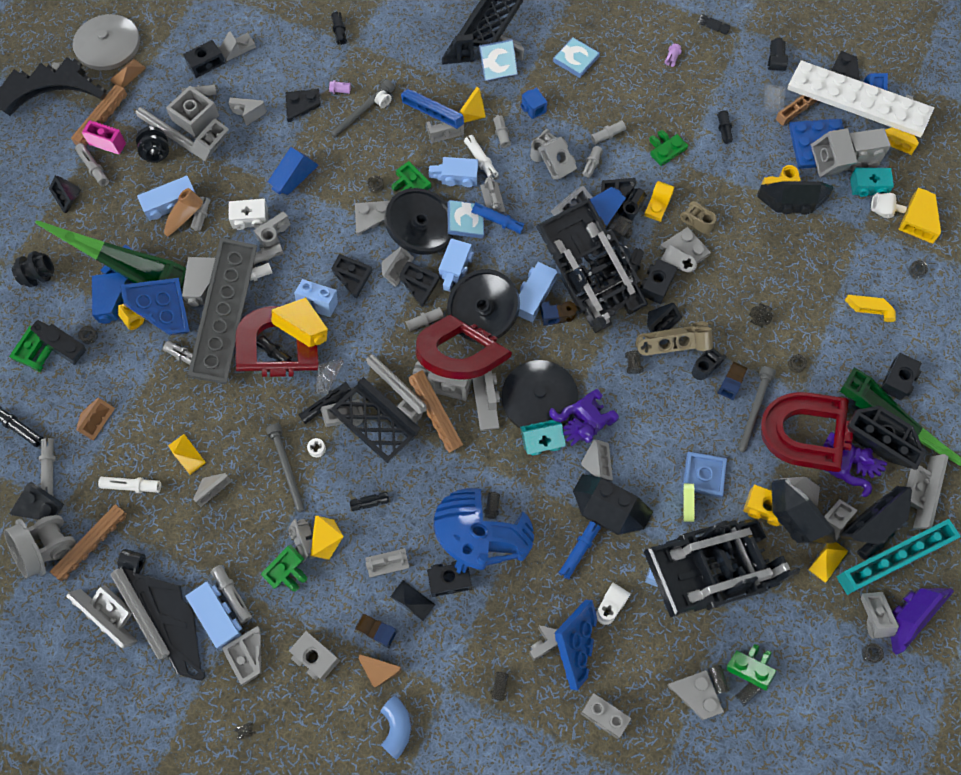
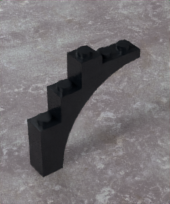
M66 57L57 70L50 65L46 67L42 63L38 65L31 76L24 71L19 73L14 69L0 87V109L11 116L29 99L54 90L80 91L95 96L100 100L105 98L107 90L99 84L97 86L92 84L93 80L85 75L86 71L82 68L83 64L75 58L72 61Z

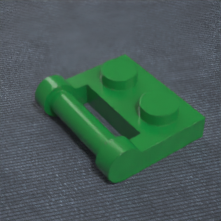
M29 326L9 357L35 371L41 372L43 369L42 365L52 350L45 346L35 362L32 361L43 344L39 337L31 331V326Z

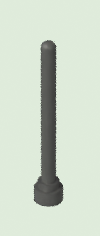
M385 79L381 83L380 89L331 132V135L337 137L375 103L376 95L380 91L384 90L387 94L393 92L395 87L392 82Z
M764 366L760 369L759 377L761 382L738 448L740 452H745L768 383L774 380L776 374L773 368Z
M272 424L266 428L267 435L271 440H274L297 512H303L304 506L281 439L283 433L281 424Z

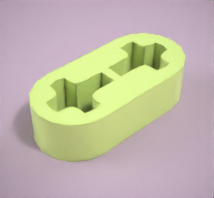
M684 483L683 485L684 522H694V483Z

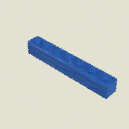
M409 89L401 93L402 103L456 129L464 124L463 115L453 109Z

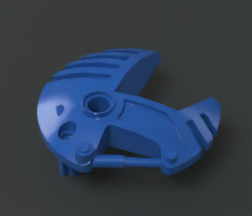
M466 488L452 492L450 496L445 497L441 501L435 512L433 524L435 535L444 550L457 560L455 565L457 573L461 571L465 573L468 566L484 570L488 565L501 563L506 560L517 558V560L523 561L533 546V526L528 515L523 511L514 524L483 521L481 489ZM488 552L512 553L510 555L488 558Z

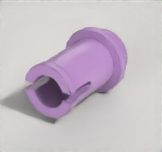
M672 44L669 47V53L665 59L666 65H670L672 62L671 66H675L677 57L682 52L681 46L678 44Z
M330 81L329 92H333V94L335 92L350 94L351 83Z

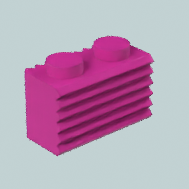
M92 120L88 121L82 131L88 145L116 154H120L126 145V141L119 129L110 128V126L107 127V125L104 126V124L101 125V123L98 124V122L95 123Z

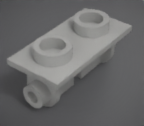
M491 177L486 178L484 184L480 185L485 206L499 213L505 212L498 183Z
M294 519L289 526V535L291 539H294L295 550L304 558L302 562L304 563L308 556L310 559L316 558L310 556L312 539L306 540L307 537L312 536L309 523L305 519L299 521Z
M406 549L366 557L369 578L408 569L409 563Z

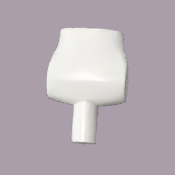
M876 193L871 202V210L884 218H892L895 211L905 213L907 207L896 204V195L893 193Z

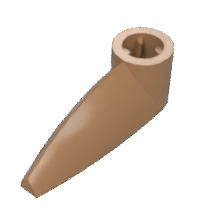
M186 188L181 192L177 203L167 218L164 234L167 237L184 224L203 204V200L190 188Z

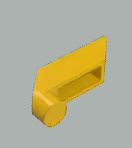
M847 295L845 298V302L856 312L884 315L885 322L896 321L895 309L884 298Z

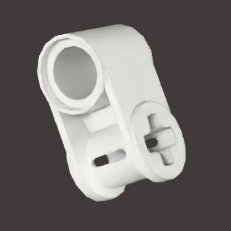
M612 583L597 610V620L603 625L611 624L631 593ZM609 610V615L607 617L604 616V612Z

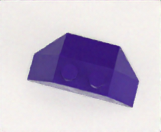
M921 588L915 592L911 590L903 598L905 603L902 606H896L892 610L899 626L895 636L891 637L892 650L896 655L907 649L920 631L953 594L954 591L951 588Z

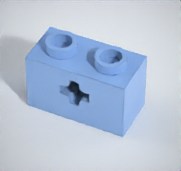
M302 279L294 292L296 301L306 297L316 313L331 317L338 304L337 290Z

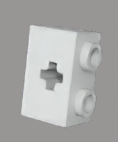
M265 199L229 201V222L233 229L258 228L268 221V206Z

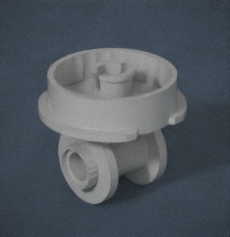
M59 515L43 517L28 528L22 519H18L15 521L16 525L4 529V536L9 551L19 571L26 579L36 574L40 576L45 575L44 562L63 558L76 544L73 537H64L61 534L60 528L63 526L64 520ZM41 539L45 547L39 549L34 540Z

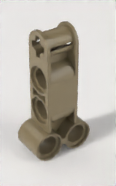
M700 321L692 323L690 327L643 333L636 338V346L642 355H654L695 348L699 351H707L713 348L712 328L708 327V322ZM687 336L685 341H679L680 337ZM662 339H668L666 344H659Z

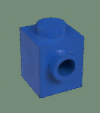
M535 88L522 94L521 108L529 114L531 119H534L547 112V101L540 91Z

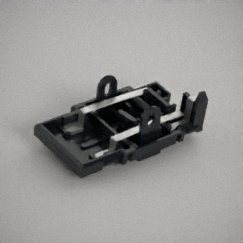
M590 198L536 226L545 244H547L546 247L550 254L553 255L551 262L556 264L555 269L576 307H580V314L584 313L587 316L586 319L590 326L593 327L592 329L595 333L612 325L610 317L615 315L617 310L625 307L630 315L648 305L643 291L637 285L640 279L630 263L632 260L630 250L626 245H620L612 229H606L604 221L598 215ZM607 251V253L596 258L594 261L588 257L589 254H592V256L595 257L598 254ZM584 257L590 263L592 269L590 272L586 270L584 265L578 266L583 263L581 258ZM573 268L572 271H570V272L564 274V272H566V271H568V270H570V269ZM619 274L618 276L607 281L608 286H604L603 281ZM595 275L599 280L600 290L597 287L591 288L597 283L596 281L593 282L591 276ZM586 291V293H584V294H582V295H580V296H578V297L576 296V295H578V294H580V293Z
M758 518L740 521L739 524L736 520L729 522L725 520L707 528L682 534L677 539L665 542L666 544L651 547L644 551L670 618L692 610L694 612L705 608L711 610L768 591V589L779 586L780 583L799 574L800 568L790 571L784 556H780L768 563L769 559H763L761 553L765 550L764 548L759 549L757 543L767 537ZM726 552H728L729 555L733 554L735 559H728V557L726 556ZM731 563H737L738 568L733 570ZM720 568L722 573L712 576L710 570Z

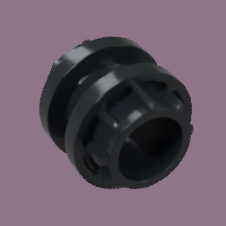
M147 126L137 133V150L142 159L147 162L158 163L168 156L169 145L167 135L163 130L158 127Z
M37 251L29 253L27 257L21 256L16 258L12 266L15 280L20 285L30 288L38 285L37 280L42 283L49 281L55 271L50 257L45 253L42 254Z

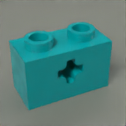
M855 168L850 176L852 195L865 197L875 195L876 193H890L894 187L891 168Z
M550 420L520 427L524 449L527 454L539 455L542 451H557L561 447L566 446L561 422Z

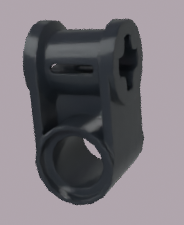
M713 345L711 350L704 351L697 359L692 368V376L697 380L706 379L722 364L727 356L719 353L714 349ZM698 367L704 368L705 371L700 370Z

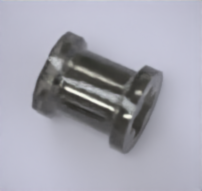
M638 350L625 353L628 368H626L628 374H639L644 371L640 359L642 354Z

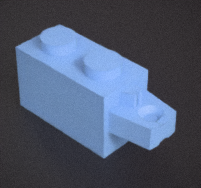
M443 157V164L429 166V178H436L447 186H477L478 159Z
M450 239L439 267V276L444 279L443 290L451 292L454 283H457L462 277L467 275V264L472 262L474 256L472 244Z

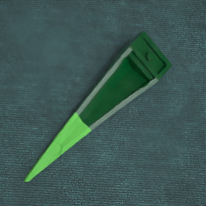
M38 220L35 221L38 226L134 283L179 278L181 287L185 280L186 267L171 260L103 242Z
M855 367L852 369L839 392L843 393L847 398L854 400L855 405L861 409L880 405L913 426L921 444L940 455L946 454L949 460L961 466V457L909 416L872 377Z

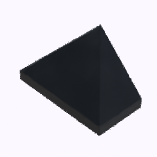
M55 176L49 187L63 213L69 211L81 191L78 186L60 176Z
M669 303L648 312L647 327L650 332L669 330L682 318L675 303Z
M402 580L390 596L422 621L425 620L435 606L432 601L404 580Z

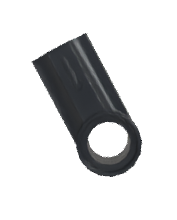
M776 38L770 42L768 70L786 71L788 65L786 41L782 38Z
M634 188L623 204L618 215L622 223L629 224L634 220L647 197L643 189Z

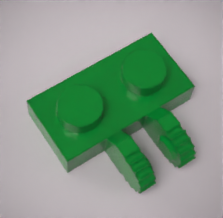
M658 131V137L664 142L663 144L654 135L649 138L650 143L655 147L650 152V156L660 166H663L688 149V144L678 134L669 139L665 131Z
M410 161L395 170L396 175L400 179L391 186L393 191L399 190L404 184L407 186L402 190L409 188L428 190L431 188V183Z
M288 545L261 573L274 589L284 582L289 589L296 592L299 586L289 577L291 573L302 583H305L307 580L304 572L297 568L304 561V558L292 545Z
M753 645L748 656L736 650L727 665V671L767 691L777 671L767 666L772 652L766 650L761 662L754 659L759 652L758 645Z

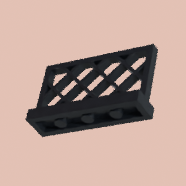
M480 0L458 35L473 34V46L478 47L498 42L523 3V0ZM503 7H506V9H504V10H502V11H500V12H497V10H499V9H501V8H503ZM508 14L506 17L500 19L501 16ZM498 18V21L493 22V23H491V24L489 23V22H491V21H493V20H495V19ZM501 25L500 28H498V29H496V30H494V31L492 30L493 28H495V27ZM491 30L490 33L485 34V35L482 36L483 33H485V32ZM493 37V39L491 40V42L485 41V40H487V39Z
M364 377L330 409L334 416L387 464L411 440L415 439L421 429ZM357 392L363 397V402H352V396ZM341 406H349L350 415L341 414L337 409ZM352 406L363 407V415H353ZM366 407H374L377 410V415H366ZM353 419H364V428L354 426ZM367 419L377 420L378 428H367ZM381 420L391 422V428H381ZM367 432H378V441H371L367 437ZM381 432H392V441H382ZM395 433H403L407 438L404 441H395ZM382 445H392L393 452L388 456L382 451Z

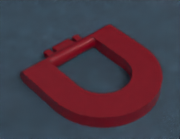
M281 306L259 308L246 315L237 327L236 371H262V377H267V372H270V377H286V372H288L289 377H294V371H318L317 345L308 347L296 339L297 361L257 362V336L267 328L277 327L271 322L272 309Z
M448 315L425 328L418 335L415 348L418 361L428 371L441 377L458 380L473 379L488 373L508 360L512 352L496 342L497 337H491L492 334L482 328H478L477 325L469 326L452 315ZM459 333H464L486 348L471 357L455 359L445 356L437 347Z
M807 392L790 393L775 399L766 408L762 417L761 436L764 444L773 455L786 463L840 472L843 450L850 451L852 446L853 433L847 428L850 422L847 421L849 400L842 397ZM799 414L836 419L833 448L804 444L792 440L784 432V422L791 416Z

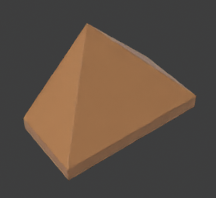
M133 59L115 74L110 81L124 88L146 68Z
M97 398L80 414L76 431L94 441L115 408L102 399Z
M359 655L358 659L373 687L381 685L399 675L402 671V668Z

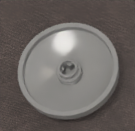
M115 14L100 15L88 20L77 30L73 38V50L78 60L86 67L95 70H111L126 64L135 56L140 46V35L133 22Z

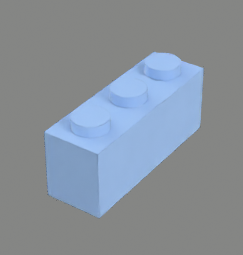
M188 176L137 195L146 217L151 221L170 213L183 190L190 188L194 193L195 191Z
M540 262L536 264L535 268L532 267L528 273L529 278L527 282L524 281L522 283L519 294L520 310L518 316L532 323L540 310L541 302L545 301L557 280V271Z
M205 582L185 597L215 647L222 651V647L242 636L240 632L242 626L236 618L233 620L229 613L232 610L226 601L222 603L219 598L222 594L218 587Z

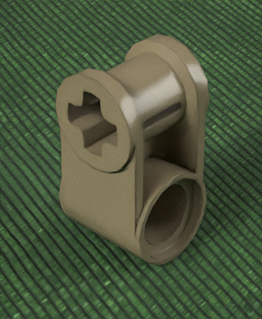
M692 201L689 204V208L680 215L683 222L691 225L701 233L709 234L714 229L716 215L698 202Z

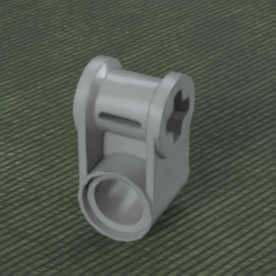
M544 130L531 143L530 157L533 161H543L538 147L556 138L550 133V130Z
M668 244L661 260L677 266L678 269L684 272L695 271L697 268L696 259ZM691 259L693 266L685 269L686 265L684 262Z

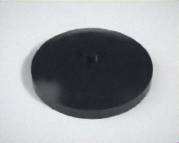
M409 188L398 192L389 201L384 216L385 226L390 237L403 249L421 255L434 254L443 250L449 244L450 239L453 238L454 235L448 234L447 202L434 192L421 188Z
M491 269L476 270L461 278L452 289L447 303V315H452L469 326L475 324L478 328H482L492 334L491 337L495 336L497 339L511 329L520 310V297L513 282L503 273ZM459 333L463 338L478 343L464 333Z
M534 360L519 365L510 372L502 387V406L505 414L519 428L553 420L549 413L551 408H554L558 414H561L564 408L578 401V389L572 376L563 367L550 361ZM573 414L569 415L567 420L561 422L562 427L571 420Z

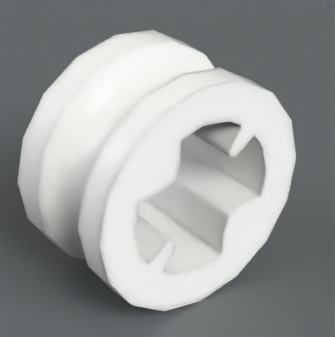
M382 90L376 95L375 103L381 108H385L390 104L392 98L386 91Z
M315 438L309 441L307 450L311 456L318 458L324 455L326 446L321 439ZM316 444H319V446L321 447L318 449V452H315L314 449H312L316 446Z

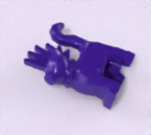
M598 389L588 393L575 404L564 408L561 414H558L554 408H551L549 411L550 417L557 422L567 420L571 414L576 417L569 421L568 425L564 426V429L568 431H565L563 435L569 436L566 441L573 440L571 446L579 441L591 443L593 436L597 435L605 425L611 426L619 419L618 414L614 410L603 414L600 413L604 406L596 402V399L600 400L603 396Z
M830 432L823 445L824 447L833 448L835 433ZM852 445L850 451L843 450L841 471L827 472L852 486H862L864 491L861 496L867 497L872 492V486L864 478H857L850 474L852 463L857 464V474L861 471L863 477H865L866 473H868L873 479L875 477L874 474L879 477L882 475L880 471L884 472L886 470L883 466H886L887 462L874 458L872 455L873 451L870 448L861 449Z

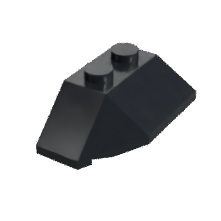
M782 181L761 185L757 197L776 213H801L806 215L813 213L829 198L833 186L824 182Z
M880 405L856 410L847 426L848 430L853 433L852 437L856 442L866 448H870L873 453L890 463L917 470L926 454L914 427Z
M582 474L573 490L581 515L616 535L644 530L653 513L638 496L601 477Z
M788 479L775 480L771 483L772 512L777 517L778 522L790 533L794 541L808 544L836 542L834 528L807 495L799 488L791 485L792 482Z
M896 486L890 493L884 495L850 523L840 534V537L842 539L879 545L885 543L888 537L893 532L900 530L909 519L912 489L910 487Z

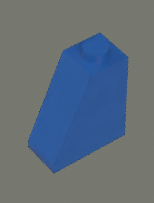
M290 147L268 180V183L273 186L271 189L276 193L289 195L319 165L303 153Z
M611 187L590 200L598 215L607 226L626 198L622 195L621 191Z
M117 272L92 276V316L98 323L108 324L118 319V307L124 304L120 286L134 282Z

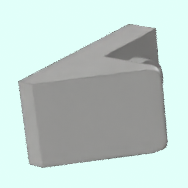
M229 31L219 50L225 60L229 61L256 48V45L248 33L234 38L231 31Z
M230 98L229 100L232 113L243 115L246 126L267 112L263 100Z
M538 626L546 642L543 643L540 640L531 646L532 650L529 652V655L533 661L558 647L555 639L556 629Z

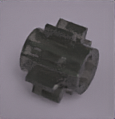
M760 303L759 306H753L749 314L753 318L750 322L763 328V325L770 324L774 317L771 313L772 308L763 303Z

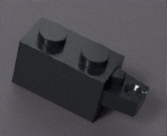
M37 320L30 328L39 337L43 345L73 365L76 364L86 351L82 343L53 324L48 325Z

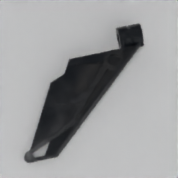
M123 549L118 557V569H122L166 645L169 651L167 657L176 674L202 681L205 678V672L201 670L194 611L183 600L181 586L140 575L139 573L146 560L145 554ZM186 662L198 672L195 676L188 674Z

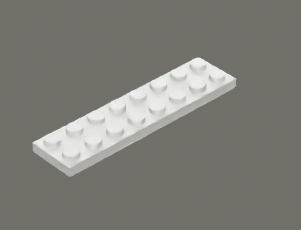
M800 61L787 90L920 138L934 110L932 106L804 61Z

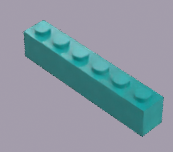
M947 519L842 572L836 578L846 594L849 595L946 546L961 536L950 519Z

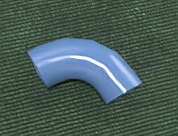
M395 695L381 709V713L387 718L390 726L389 734L381 745L397 760L409 742L411 722L407 709Z

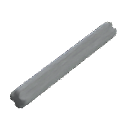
M139 107L135 111L139 118L151 126L160 128L169 138L191 152L194 144L192 140L144 108Z
M370 355V357L366 358L367 364L417 413L422 414L427 410L426 404L375 355Z
M122 569L114 570L111 573V577L157 659L162 660L169 655V651Z

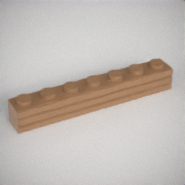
M115 84L71 137L75 145L83 143L86 146L88 144L82 134L88 121L92 120V122L95 121V123L98 122V124L101 123L102 125L114 113V110L127 96L123 87Z
M802 95L778 112L776 120L784 126L818 100Z
M423 370L411 375L409 382L414 387L416 395L426 404L427 416L433 422V427L439 433V438L443 441L445 449L451 452L461 447L463 443Z
M115 504L50 570V573L60 581L68 579L70 572L76 570L80 566L79 563L82 560H86L91 551L97 549L98 544L108 537L107 534L110 531L113 532L117 528L116 525L119 522L125 520L127 514Z

